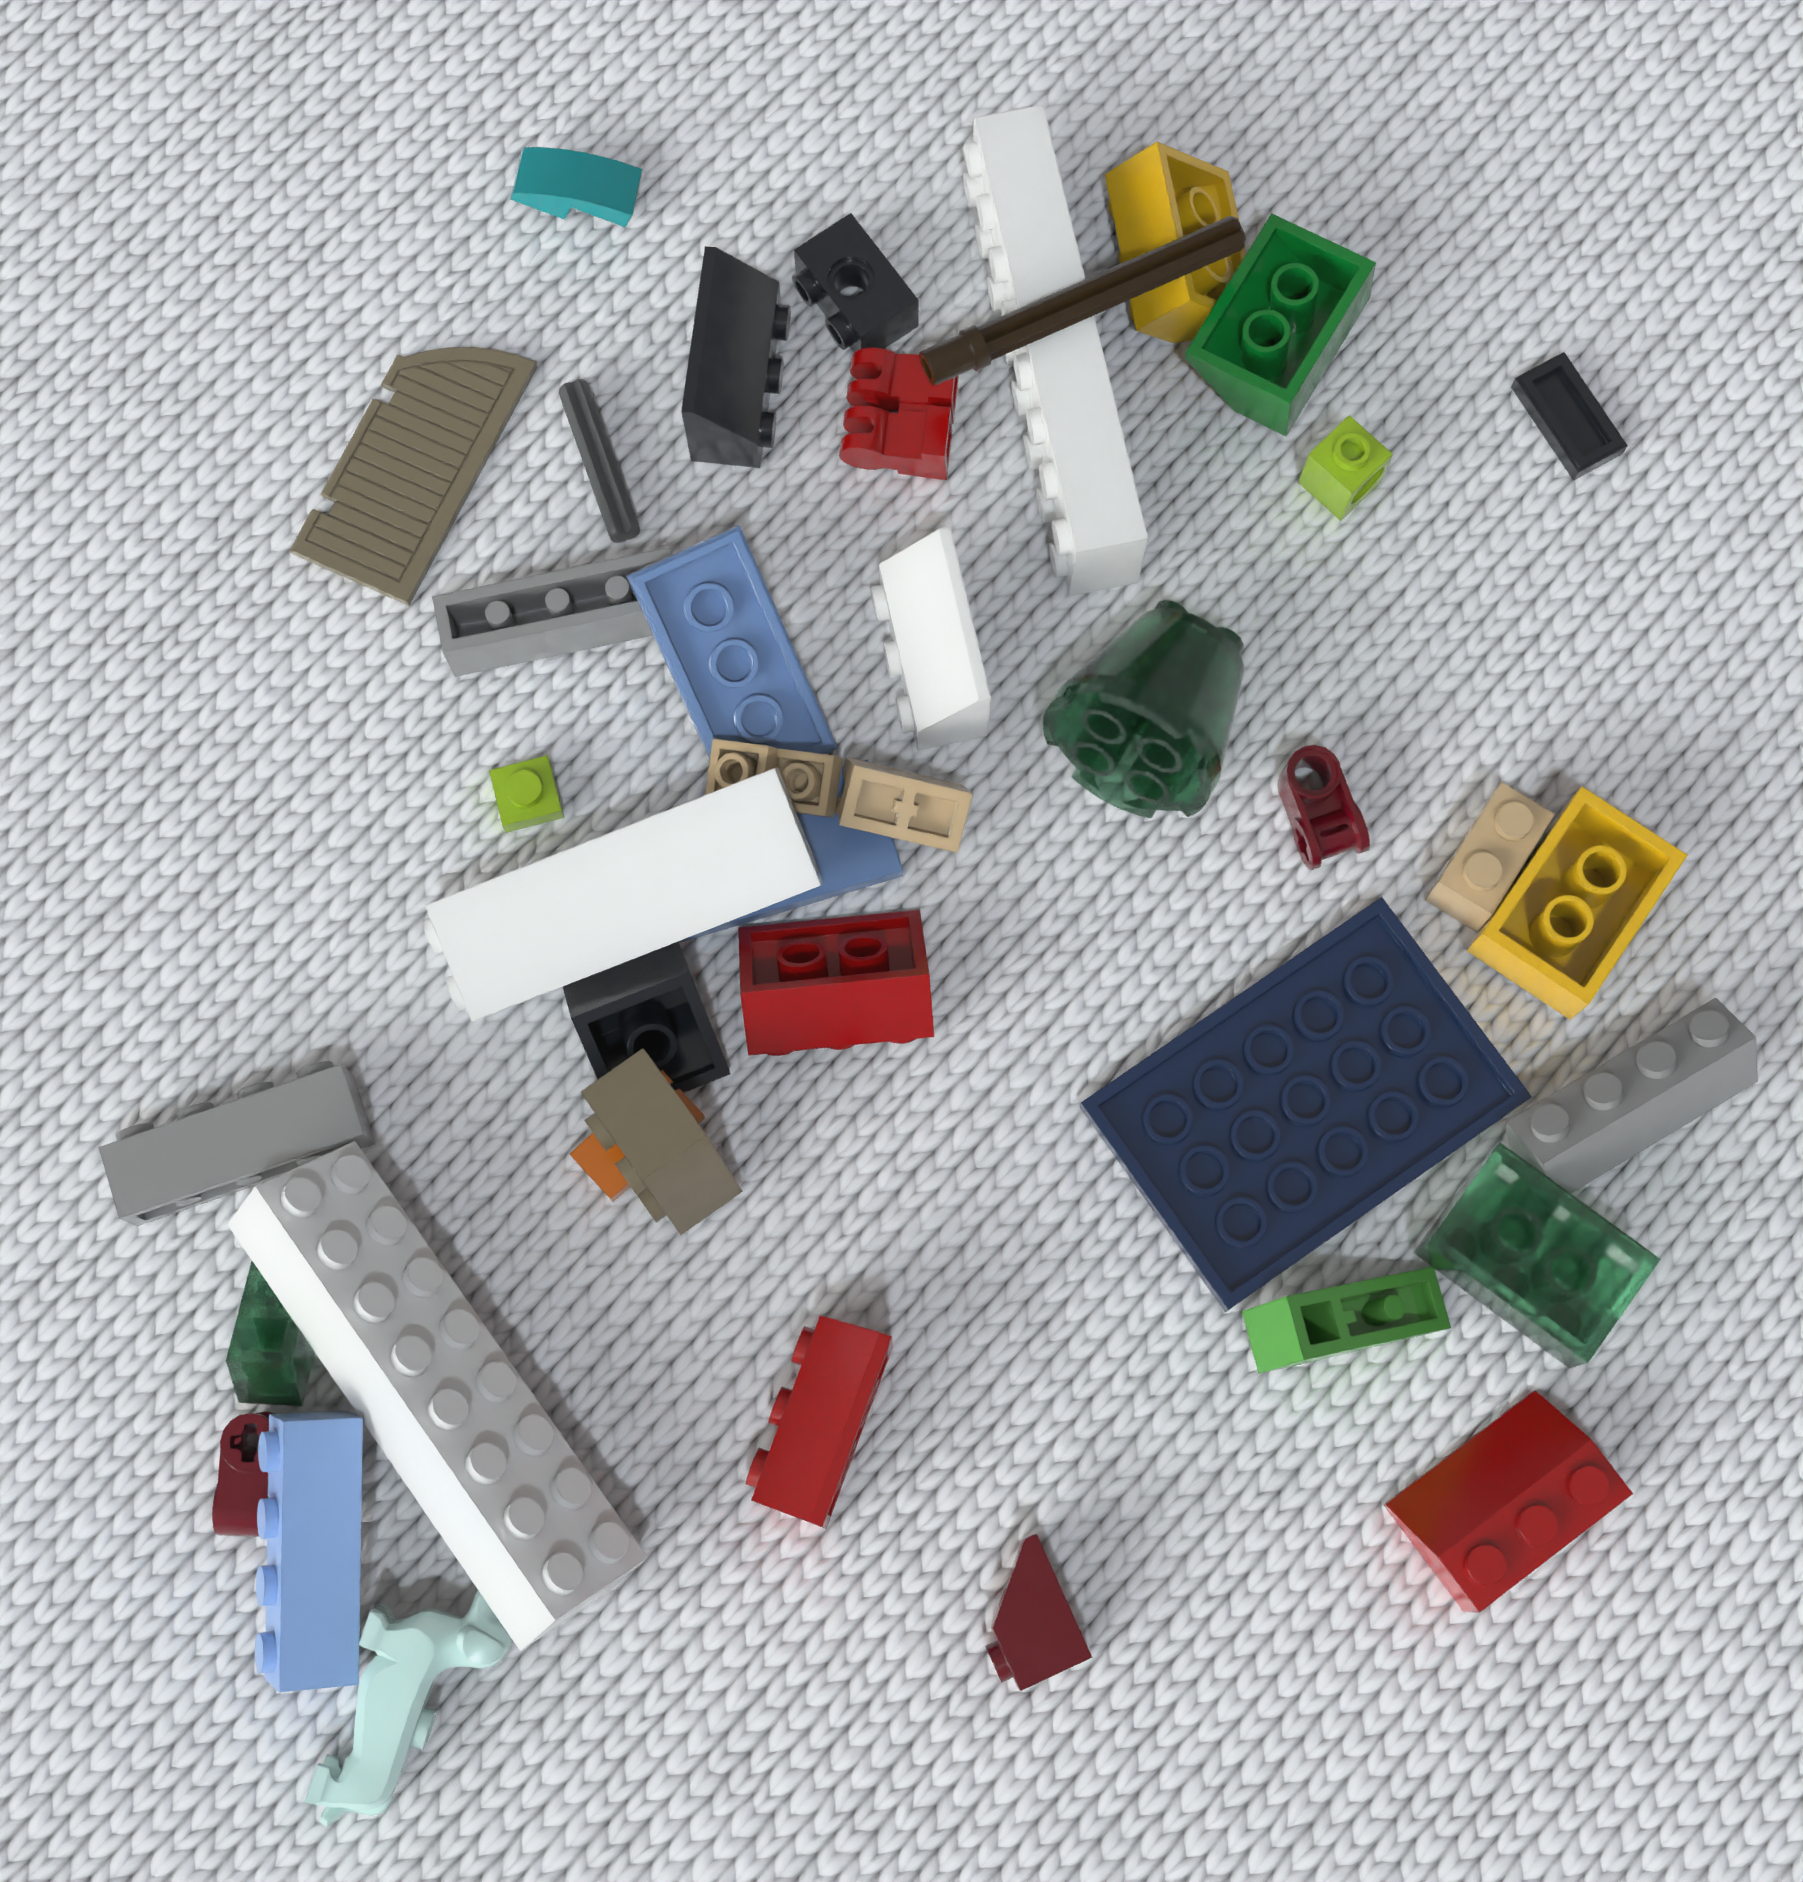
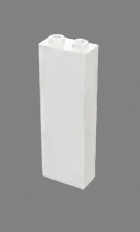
M778 767L427 904L425 908L429 918L423 920V927L433 951L436 954L443 952L452 973V976L446 978V983L455 1007L459 1012L467 1010L471 1022L821 886L823 879Z

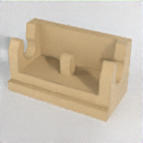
M846 757L842 771L843 779H845L844 789L841 798H837L835 813L839 817L838 824L840 826L958 853L973 795L971 791L962 784Z

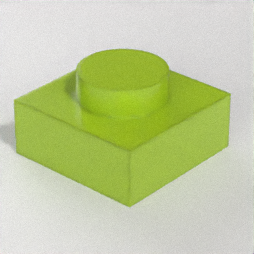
M548 755L489 770L502 826L506 833L565 818Z

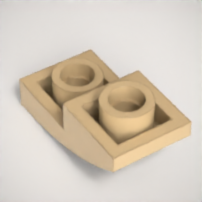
M713 739L705 795L779 767L796 813L834 818L843 758L835 755L780 749L767 745Z

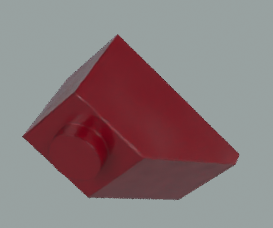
M1033 1534L1021 1541L991 1624L996 1641L985 1646L1001 1683L1013 1678L1019 1691L1092 1658L1037 1534Z

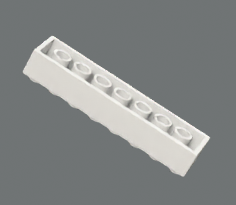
M1044 105L974 117L973 142L964 144L968 173H963L964 190L968 207H977L980 224L975 225V235L981 260L989 258L992 276H987V287L993 311L1001 310L1003 316L1085 280V275ZM1092 316L1003 355L1005 364L1014 362L1016 381L1011 382L1016 414L1017 416L1026 415L1029 434L1024 435V447L1030 470L1039 468L1042 488L1036 489V497L1040 518L1043 524L1052 522L1054 542L1049 543L1052 570L1055 578L1065 577L1069 596L1138 583L1148 542L1146 526L1095 316Z
M356 1141L254 1187L227 1225L356 1413L363 1418V1423L520 1651L613 1589L648 1558Z

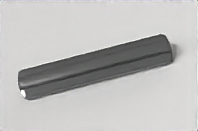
M584 379L565 383L559 388L560 399L610 540L614 543H621L633 539L640 534L639 523L589 383Z

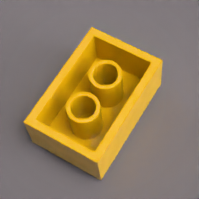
M1581 786L1552 823L1511 884L1494 914L1483 925L1467 949V952L1571 1020L1590 1004L1688 855Z

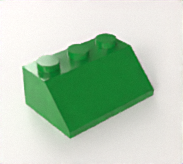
M1271 213L1186 350L1185 359L1235 412L1287 436L1369 301L1376 262Z

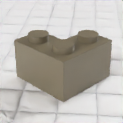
M644 1048L580 1092L594 1111L584 1121L605 1151L617 1144L625 1157L616 1162L615 1165L656 1223L667 1216L679 1234L682 1235L743 1192L707 1134Z

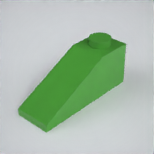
M1434 1266L1289 1295L1242 1311L1258 1374L1311 1363L1451 1328Z

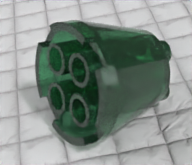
M1172 600L1159 601L1153 610L1142 614L1059 688L1043 716V733L1047 745L1059 746L1067 759L1076 767L1072 778L1101 800L1121 810L1147 818H1152L1156 810L1182 811L1187 817L1196 814L1206 805L1221 776L1244 675V665L1240 656L1244 644L1241 638L1228 628L1215 627L1203 618L1187 612L1177 602Z

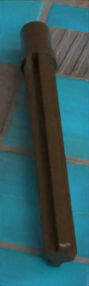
M1228 216L978 327L976 325L967 327L959 331V335L919 352L923 370L932 386H936L972 369L975 371L991 365V361L1241 251L1246 240L1244 230L1236 217Z

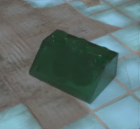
M1501 1142L1496 1145L1452 1198L1413 1252L1568 1368L1589 1363L1661 1260Z

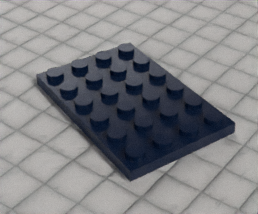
M1381 897L1082 1101L1079 1107L1222 1309L1227 1312L1515 1110L1532 1096L1383 897Z

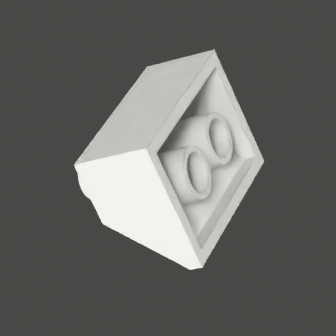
M951 527L941 528L880 563V585L870 587L877 622L888 620L892 641L883 642L890 678L901 676L905 696L896 698L901 730L903 734L914 733L917 751L988 736L991 704L990 691Z

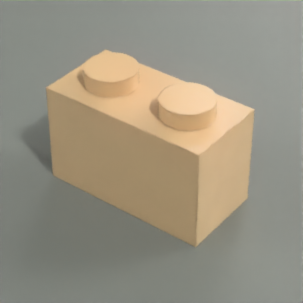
M1501 782L1481 809L1425 901L1478 932L1494 914L1555 814Z

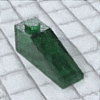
M251 1261L226 1358L238 1403L303 1406L315 1351L256 1265Z

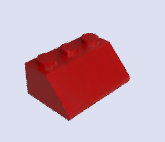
M920 909L738 927L740 996L748 1056L759 1054L782 1056L793 1051L819 1048L843 1050L854 1045L880 1042L904 1044L920 1038L934 1037L930 976Z
M821 1315L815 1329L807 1326L803 1327L791 1362L801 1365L792 1390L781 1387L769 1417L768 1423L778 1426L770 1451L758 1448L745 1484L755 1488L751 1501L827 1529L893 1349L892 1336Z
M1534 1390L1383 1505L1462 1611L1480 1613L1633 1495V1492L1592 1439Z

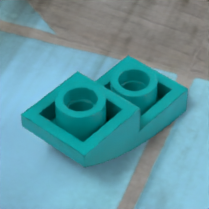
M524 147L520 155L510 200L564 220L570 209L574 208L626 227L633 214L642 169L617 160L580 151L547 147Z

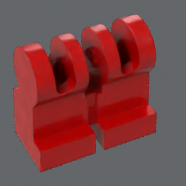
M863 348L855 351L851 357L850 374L857 380L849 383L846 396L847 401L854 407L848 408L845 411L843 420L844 429L851 434L845 435L841 439L840 459L846 464L860 469L897 470L898 474L947 480L959 375L936 386H932L923 370L919 355L896 354L893 351L882 348ZM888 410H898V413L888 412Z

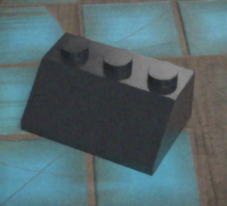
M705 246L681 409L691 461L760 468L763 447L773 448L775 440L776 412H768L770 393H781L784 362L783 359L775 358L777 341L788 340L791 307L790 305L781 304L779 281L717 247Z

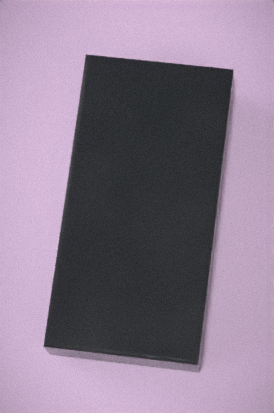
M1565 352L1514 379L1511 385L1512 390L1573 481L1624 453L1628 445Z

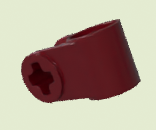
M1318 745L1304 746L1295 751L1280 773L1277 787L1292 826L1297 850L1305 866L1309 870L1321 867L1322 860L1350 850H1354L1357 854L1369 851L1370 838L1365 820L1359 807L1353 800L1340 762L1335 754L1326 747ZM1305 767L1313 769L1322 778L1323 788L1315 791L1303 788L1296 780L1295 770Z
M265 1411L239 1415L232 1419L222 1432L218 1483L212 1507V1522L216 1535L259 1537L257 1509L259 1500L268 1498V1472L261 1471L257 1448L247 1446L246 1438L248 1434L257 1432L260 1436L261 1432H269V1414L276 1413Z

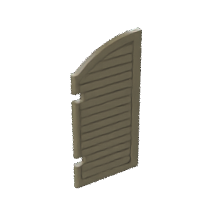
M475 347L442 348L423 351L405 357L397 355L381 383L382 387L394 392L389 405L377 399H372L320 494L323 498L333 501V506L328 515L315 509L311 510L289 551L304 560L410 606L538 367L536 361L508 352Z

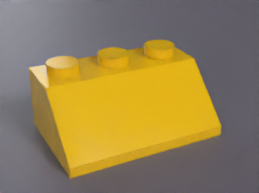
M1158 141L1105 174L1109 194L1108 208L1114 220L1120 248V264L1228 216L1236 217L1239 221L1229 171ZM1245 245L1237 253L1130 299L1129 312L1136 331L1170 343L1193 340L1245 257Z

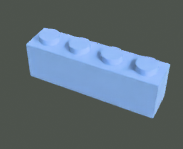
M349 1411L269 1414V1432H261L259 1437V1466L262 1472H268V1498L259 1500L257 1526L259 1537L267 1539V1565H261L257 1569L256 1594L259 1606H266V1631L257 1633L255 1640V1662L258 1673H265V1680L278 1692L359 1685L358 1644L360 1641L363 1418Z

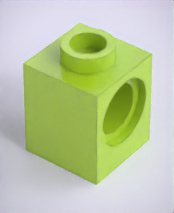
M1349 415L1308 454L1298 483L1335 517L1342 521L1381 483L1393 454Z

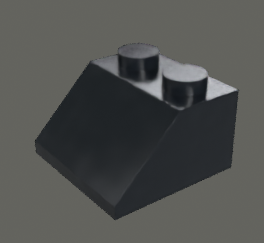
M679 942L563 986L571 1020L597 1080L643 1048L660 1071L663 1070L673 1081L670 1084L674 1090L680 1089L683 1093L731 1074Z

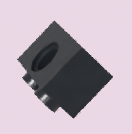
M852 213L794 249L796 274L792 276L793 284L808 306L812 307L817 304L828 318L825 320L827 329L833 340L842 350L848 347L853 352L863 348L885 349L918 327V298ZM847 287H858L864 290L862 294L853 297L840 293L842 289Z

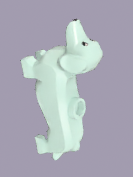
M479 1590L476 1592L470 1610L464 1617L435 1608H425L403 1619H394L390 1608L378 1604L375 1609L369 1612L358 1646L375 1651L377 1656L364 1670L358 1687L353 1751L345 1758L343 1768L340 1766V1758L330 1754L326 1755L323 1764H317L304 1801L312 1805L327 1806L323 1810L320 1820L326 1827L334 1823L346 1812L373 1816L382 1814L389 1808L393 1793L401 1780L412 1747L424 1750L430 1736L437 1711L425 1707L439 1673L451 1667H473L480 1669L495 1667L509 1653L513 1640Z

